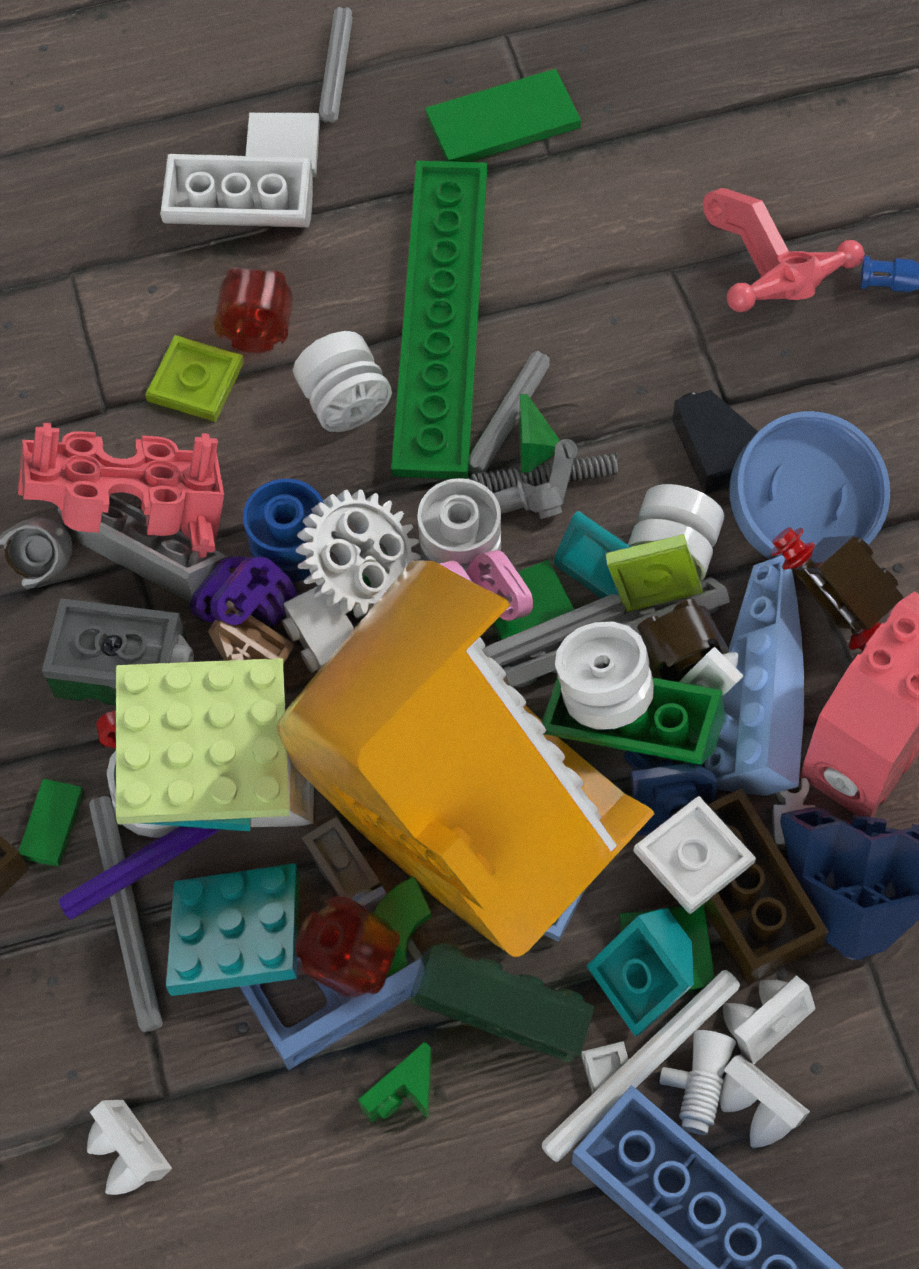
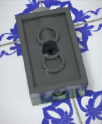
M60 598L42 673L54 698L77 701L91 698L98 699L107 705L116 706V665L193 662L194 653L187 643L188 640L179 613Z

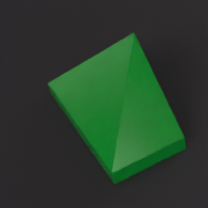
M520 394L519 402L521 473H529L553 457L556 444L560 441L528 394Z

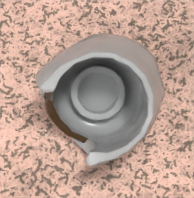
M33 517L23 520L0 535V546L4 545L5 558L11 568L23 578L21 584L26 589L35 587L60 574L67 567L72 557L73 545L70 533L61 523L53 519Z

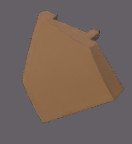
M228 601L226 604L228 608L224 613L236 614L238 610L235 609L232 602ZM251 615L243 623L237 625L215 620L208 630L224 661L283 658L284 663L295 644Z

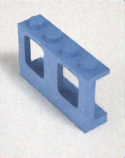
M382 886L374 891L366 889L359 892L350 900V905L338 912L331 910L320 915L313 922L314 926L300 934L298 933L297 961H302L306 964L327 999V1004L323 1009L292 1027H284L262 992L260 984L240 986L241 991L288 1071L436 982L435 969L426 955L422 957L411 938L406 954L408 966L372 988L369 987L368 982L359 983L355 980L336 949L334 939L362 921L371 918L378 904L386 896Z

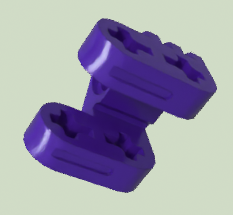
M229 556L218 563L193 593L190 599V609L195 618L200 621L214 622L217 620L237 625L243 623L251 615L266 626L275 628L286 614L284 603L297 597L298 594L291 579L268 558ZM229 568H236L232 574L228 571ZM205 597L212 598L210 604L211 611H203L206 608V603L203 601ZM228 601L232 602L235 609L238 610L236 614L224 613L228 608L226 605Z

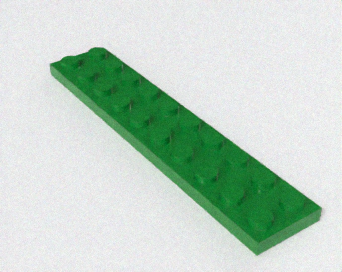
M416 160L391 466L392 477L468 479L488 172L487 163Z

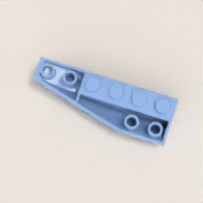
M782 555L753 566L729 646V652H737L739 655L736 669L743 677L723 696L724 722L716 749L704 764L705 769L714 773L717 781V790L734 792L742 788L747 794L767 796L799 786L804 720L802 636L792 569L784 570L782 568L785 561Z

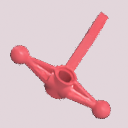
M726 188L711 191L703 199L704 214L710 224L740 235L761 275V278L752 285L736 283L728 290L726 296L728 306L736 312L750 310L756 300H802L810 298L815 294V288L821 284L823 279L840 266L846 269L857 267L865 255L863 246L855 240L843 241L837 247L836 252H789L762 200Z

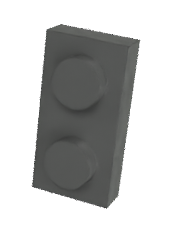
M337 816L301 837L303 845L344 908L350 905V900L359 892L366 889L374 891L381 886L375 873Z

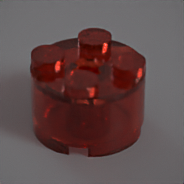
M230 269L219 289L214 319L216 334L222 340L223 335L231 340V347L249 353L268 352L273 350L274 344L280 341L283 344L288 337L293 304V294L286 283V277L281 272L274 270L266 272L255 269Z
M338 896L325 901L328 906L319 913L313 910L299 930L295 949L296 956L302 961L303 967L300 968L304 974L342 996L358 997L366 993L370 995L378 993L384 987L386 975L394 961L396 948L400 942L399 933L385 919L349 897Z

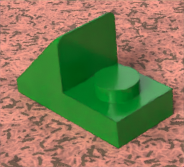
M426 1042L422 1043L358 1099L361 1111L372 1123L380 1116L386 1119L395 1113L403 1104L401 1097L405 1094L427 1119L429 1118L432 1054L431 1048Z

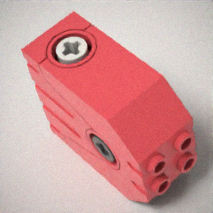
M915 591L896 604L885 624L882 623L866 643L861 655L858 654L849 665L819 714L799 776L800 778H806L810 785L855 815L873 817L880 803L883 804L896 787L903 772L906 773L919 756V593Z

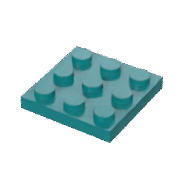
M296 863L174 881L166 988L171 996L297 979L300 872Z

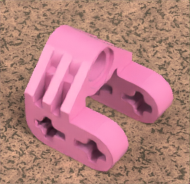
M494 550L478 554L466 571L454 560L439 563L473 583L507 599L510 606L500 615L502 619L512 621L527 617L531 613L533 608L532 594L503 552Z

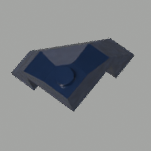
M814 807L781 814L780 824L791 870L829 932L825 942L838 949L841 955L853 960H862L867 956L884 952L919 920V825L912 824L911 828L904 830L886 828L887 820L855 814L853 815L852 822L832 816L826 809Z

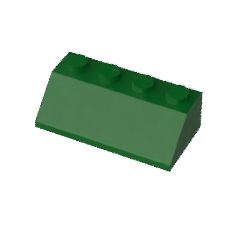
M557 677L542 721V725L546 729L544 735L702 765L715 751L724 722L725 713L722 690L652 678L654 684L653 699L644 714L632 723L615 729H594L580 724L569 715L563 700L561 684Z

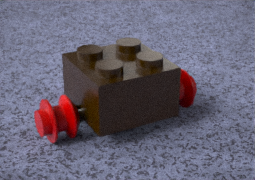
M791 527L786 528L772 540L775 547L771 550L770 554L772 556L782 554L785 558L782 568L784 570L792 569V572L839 628L851 629L852 636L848 648L850 650L859 648L863 652L866 643L881 625L878 621L904 598L896 588L898 586L896 578L887 569L880 568L871 557L873 555L872 549L859 537L855 538L854 535L824 537L816 545L814 542L804 544L800 539L804 532L803 528L793 530Z

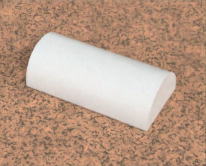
M168 154L160 212L162 221L167 224L308 228L311 220L313 196L311 158Z

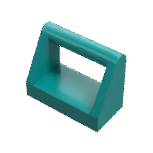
M577 511L572 516L554 556V565L600 598L611 594L619 596L607 565L606 553H609L608 551L613 552L629 548L630 546L582 512Z

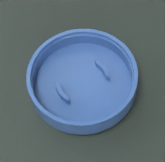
M803 411L775 419L762 428L744 446L732 470L730 502L737 525L745 538L759 553L770 560L782 555L772 556L770 554L771 550L775 547L772 540L788 527H791L793 530L803 528L804 532L800 539L804 544L814 542L816 545L824 537L854 535L855 538L859 537L869 545L881 530L886 519L890 503V482L885 463L879 451L860 429L848 421L831 414Z

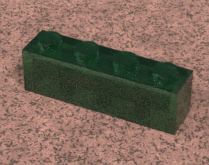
M440 943L439 946L433 944L423 954L409 996V1003L565 1062H570L581 1055L595 1006L583 1002V996L579 993L566 989H560L558 992L544 987V982L535 976L520 974L518 977L503 971L504 967L500 963L489 959H479L478 962L463 956V950L450 944Z

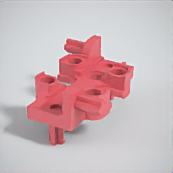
M43 423V427H36L34 440H22L18 495H22L23 499L44 500L54 503L61 510L62 520L69 528L76 531L99 533L102 513H108L109 495L123 492L133 494L141 499L143 514L147 515V535L169 536L177 533L181 528L184 536L190 539L192 551H196L199 558H206L207 552L215 551L214 542L217 540L224 500V490L216 452L217 438H210L209 434L202 433L201 437H195L193 451L178 450L177 445L167 438L142 435V439H136L135 456L128 459L114 458L105 453L102 438L97 437L96 432L78 431L67 433L63 437L62 442H58L60 430L59 428H51V423Z

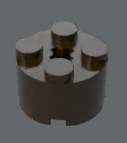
M695 599L684 600L677 604L672 612L660 618L658 616L646 618L637 626L639 635L642 637L647 648L652 678L680 682L712 648L715 647L721 654L729 653V649L708 609L698 605Z

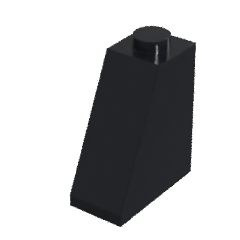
M712 390L701 393H687L680 399L675 400L672 421L704 494L729 488L732 470L740 452L759 431Z

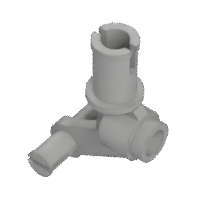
M563 439L556 444L549 482L533 486L523 481H517V486L493 493L499 503L501 514L525 508V511L538 512L540 519L562 513L560 505L564 502L573 460L578 453L576 443L570 439Z

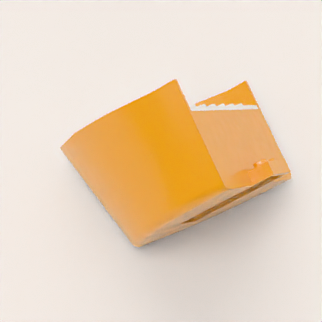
M412 560L282 714L277 724L278 734L293 766L361 834L410 877L414 876L417 883L480 934L512 957H519L530 950L655 813L648 806L623 793L559 737L544 735L546 729L542 725V721L526 706V701L522 695L503 680L506 676L503 668L492 658L487 657L482 651L485 648V643L480 636L510 606L507 599L473 583L435 561Z

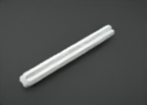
M727 970L721 971L543 1141L542 1149L555 1162L560 1161L600 1122L631 1085L636 1088L738 990L740 983L736 977Z

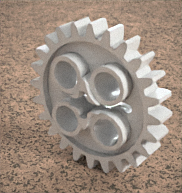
M344 490L337 497L334 494L323 500L324 504L322 502L311 509L313 514L304 518L302 522L308 528L301 530L297 536L306 543L296 548V552L306 556V560L300 563L298 568L309 569L311 573L304 580L305 584L316 582L318 585L314 592L315 598L325 593L328 596L326 601L327 608L338 602L340 603L341 615H345L353 608L355 618H360L370 611L412 560H420L421 555L411 552V548L419 543L418 539H408L407 533L413 528L412 524L404 526L400 524L399 521L404 513L400 511L392 515L390 513L392 505L390 500L380 506L378 505L377 493H374L365 500L363 490H358L352 497L348 490ZM347 521L355 526L356 533L349 529ZM379 543L386 547L388 556L381 551ZM329 551L337 556L339 565L331 560ZM362 574L369 578L371 587L364 583Z

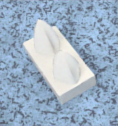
M714 647L679 683L722 690V695L724 696L743 677L736 669L739 655L737 652L721 654Z
M795 976L789 983L781 980L760 981L759 996L763 1006L758 1010L744 1004H723L725 1023L731 1034L736 1038L741 1054L753 1065L815 1010L809 985L798 976Z
M741 1054L735 1056L723 1070L726 1072L722 1090L720 1091V1105L723 1112L739 1111L751 1106L757 1099L761 1101L754 1114L750 1128V1146L752 1148L764 1147L782 1139L792 1129L798 1127L810 1113L807 1108Z
M102 1100L90 1111L95 1122L89 1132L87 1152L89 1154L104 1155L117 1150L120 1154L109 1172L105 1190L106 1194L118 1195L133 1191L145 1182L161 1180L172 1169L124 1100Z

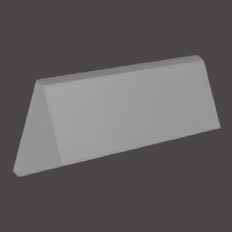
M112 494L109 495L108 513H102L99 533L73 530L66 526L62 520L63 526L69 531L73 540L190 602L193 593L218 563L225 557H228L215 550L214 552H207L206 558H199L198 553L192 551L190 539L184 536L181 531L169 536L147 535V515H144L142 510ZM58 507V513H59L60 518H61V520H62L61 510H60L59 507Z

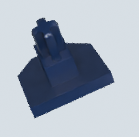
M626 751L624 753L625 761L635 770L631 771L632 798L648 806L655 813L635 834V837L649 835L698 796L707 805L717 800V781L715 775L695 763L675 765L669 758L659 761L653 755Z

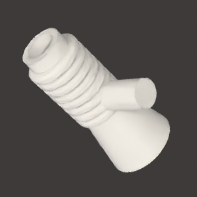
M696 1030L693 1035L692 1071L662 1068L660 1084L685 1089L684 1101H682L681 1113L679 1115L680 1119L683 1120L681 1126L683 1130L698 1135H707L708 1128L714 1125L715 1114L717 1113L716 1108H718L720 1091L723 1084L721 1077L736 1045V1041L733 1038L713 1031Z

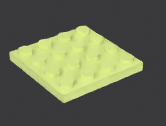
M283 658L116 665L117 824L290 816L287 750L277 730L278 720L285 712Z

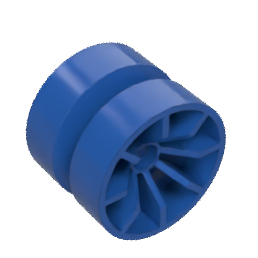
M277 479L267 482L250 495L243 511V523L251 557L268 558L292 582L305 580L311 574L309 569L298 568V565L306 560V556L297 553L296 548L306 543L297 536L301 530L308 528L302 521L308 515L313 514L311 510L320 502L324 504L322 497L312 486L295 479Z

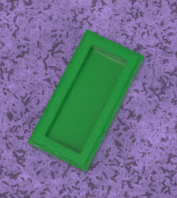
M47 779L42 780L18 851L23 860L60 867L84 795L82 787Z

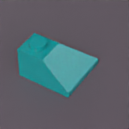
M668 908L638 915L587 965V968L634 1036L643 1033L694 985L692 941Z

